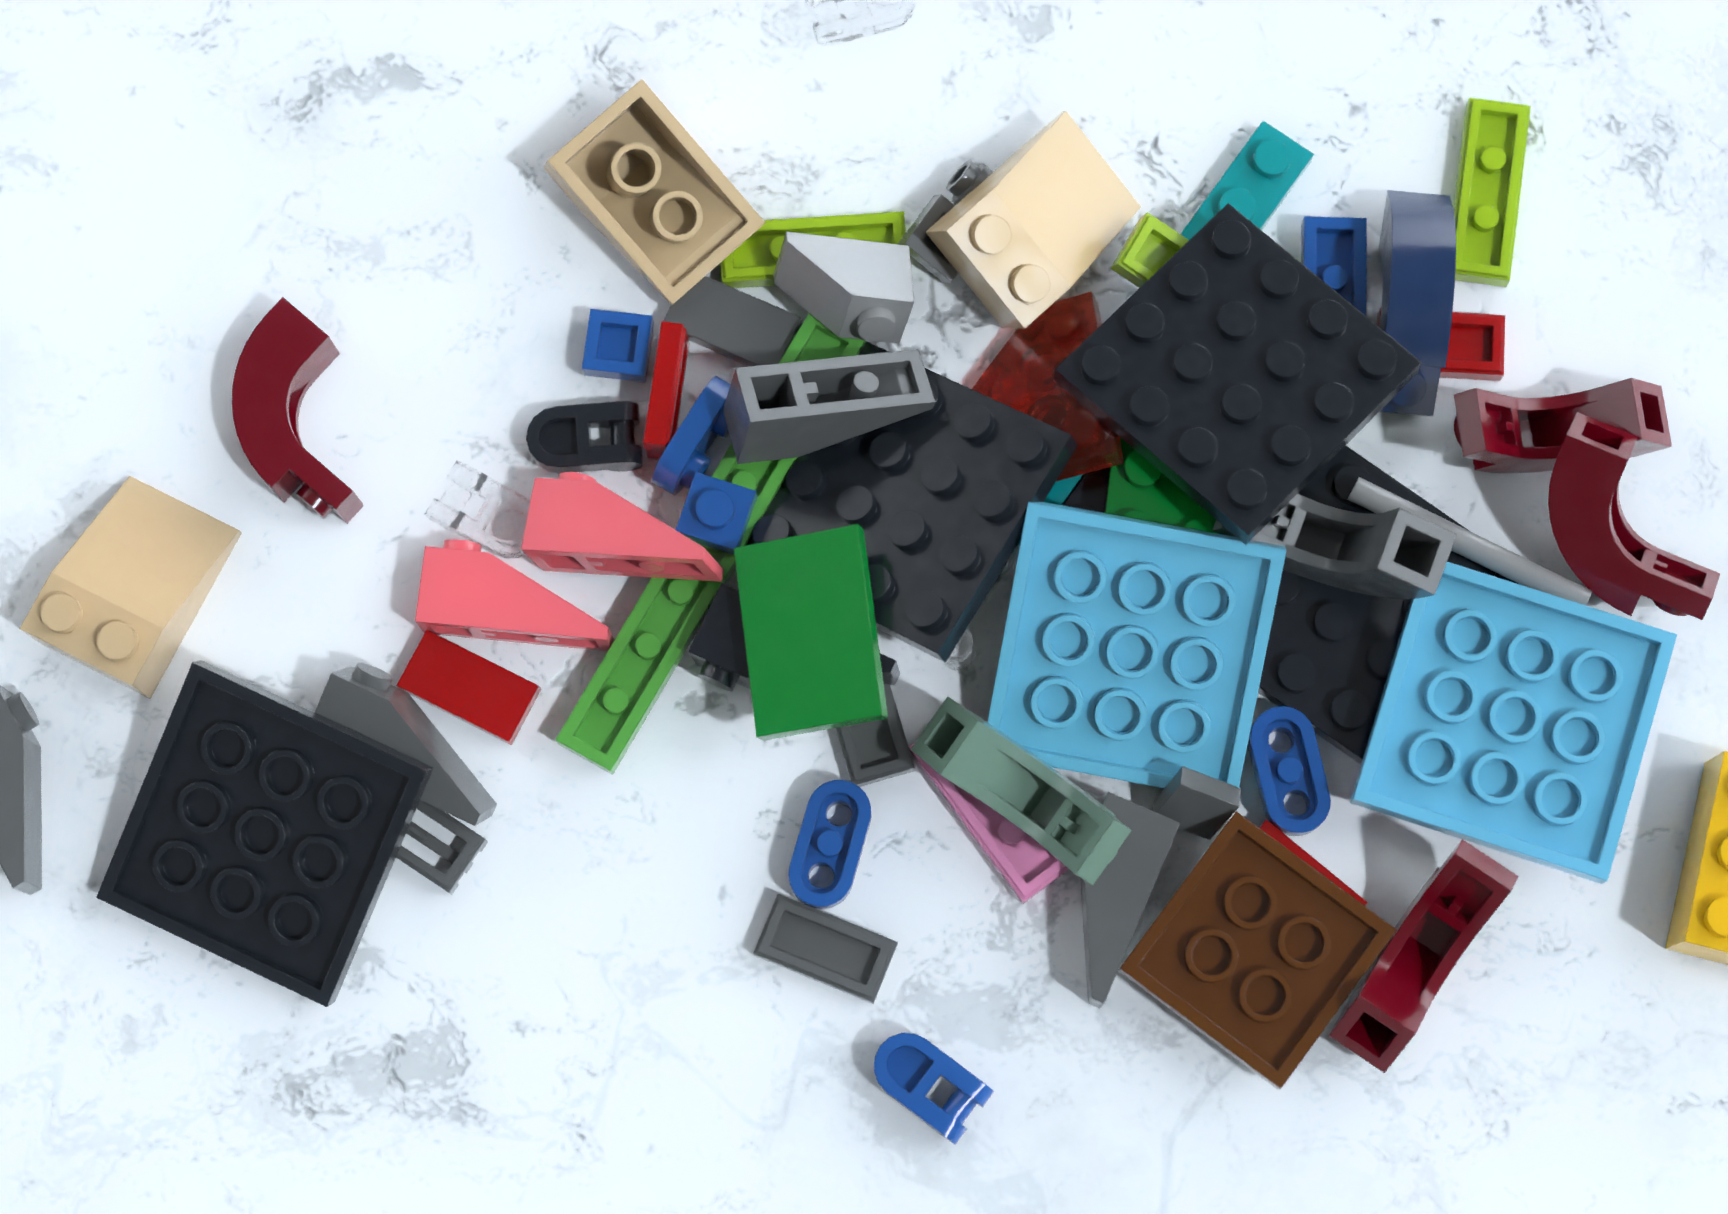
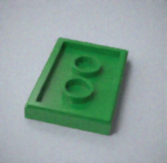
M855 524L734 548L756 737L765 741L888 719L864 529Z

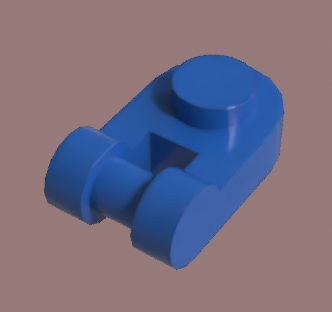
M899 1033L889 1037L880 1045L874 1057V1073L881 1088L954 1145H956L967 1130L962 1124L975 1106L979 1105L983 1108L994 1093L983 1081L927 1039L915 1033ZM940 1076L956 1088L942 1108L925 1097Z

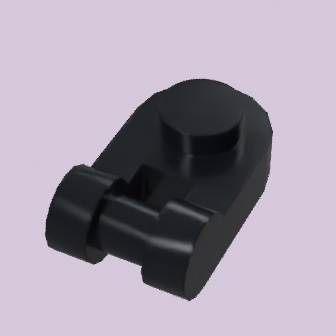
M615 401L555 406L541 411L532 419L528 426L526 441L529 452L536 463L549 472L563 473L599 470L623 472L643 467L642 447L635 444L634 427L640 424L638 403ZM591 428H608L610 445L592 446Z

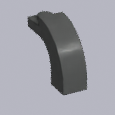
M1297 494L1252 540L1285 546L1287 550L1283 570L1301 577L1371 596L1393 599H1418L1435 595L1457 534L1401 508L1379 514L1356 513L1331 507ZM1216 520L1212 531L1236 537Z

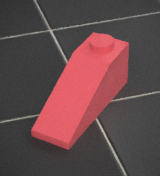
M563 472L559 474L558 479L535 478L521 550L543 571L722 582L724 569L703 546L602 486L591 476L577 472Z
M448 539L444 540L443 548L425 546L415 622L424 633L427 629L437 635L599 651H608L614 642L609 627L491 553L481 552L482 545L467 540Z

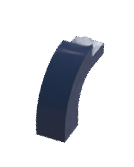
M1387 190L1378 248L1383 273L1380 328L1422 363L1416 376L1380 412L1433 416L1441 368L1446 367L1452 323L1456 271L1454 209L1450 195Z

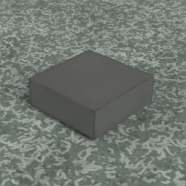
M1182 766L1154 800L1153 811L1180 822L1179 829L1211 840L1239 808L1241 789Z

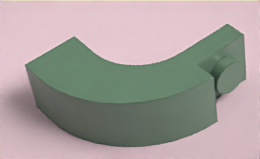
M950 697L945 699L910 749L939 775L1008 819L1037 841L1073 873L1094 885L1106 866L1115 858L1118 849L1132 831L1114 817L1115 814L1068 778Z

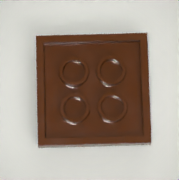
M1236 811L1119 968V971L1277 1090H1280L1397 929Z

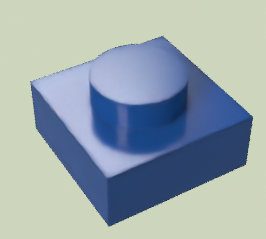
M590 309L582 364L584 376L646 382L654 329L653 316Z
M695 472L675 530L698 544L735 555L734 548L741 546L757 500V493L755 490Z

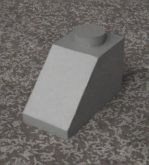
M786 232L773 274L775 285L838 337L871 342L900 343L914 305L909 246Z

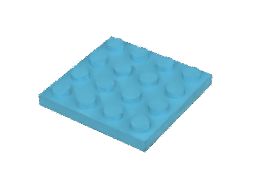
M1028 502L987 722L1053 768L1165 788L1183 766L1239 788L1287 550L1286 547L1253 540L1245 545L1241 540L1233 536L1046 502Z
M1447 562L1435 595L1410 600L1350 803L1596 883L1603 884L1607 882L1677 634Z

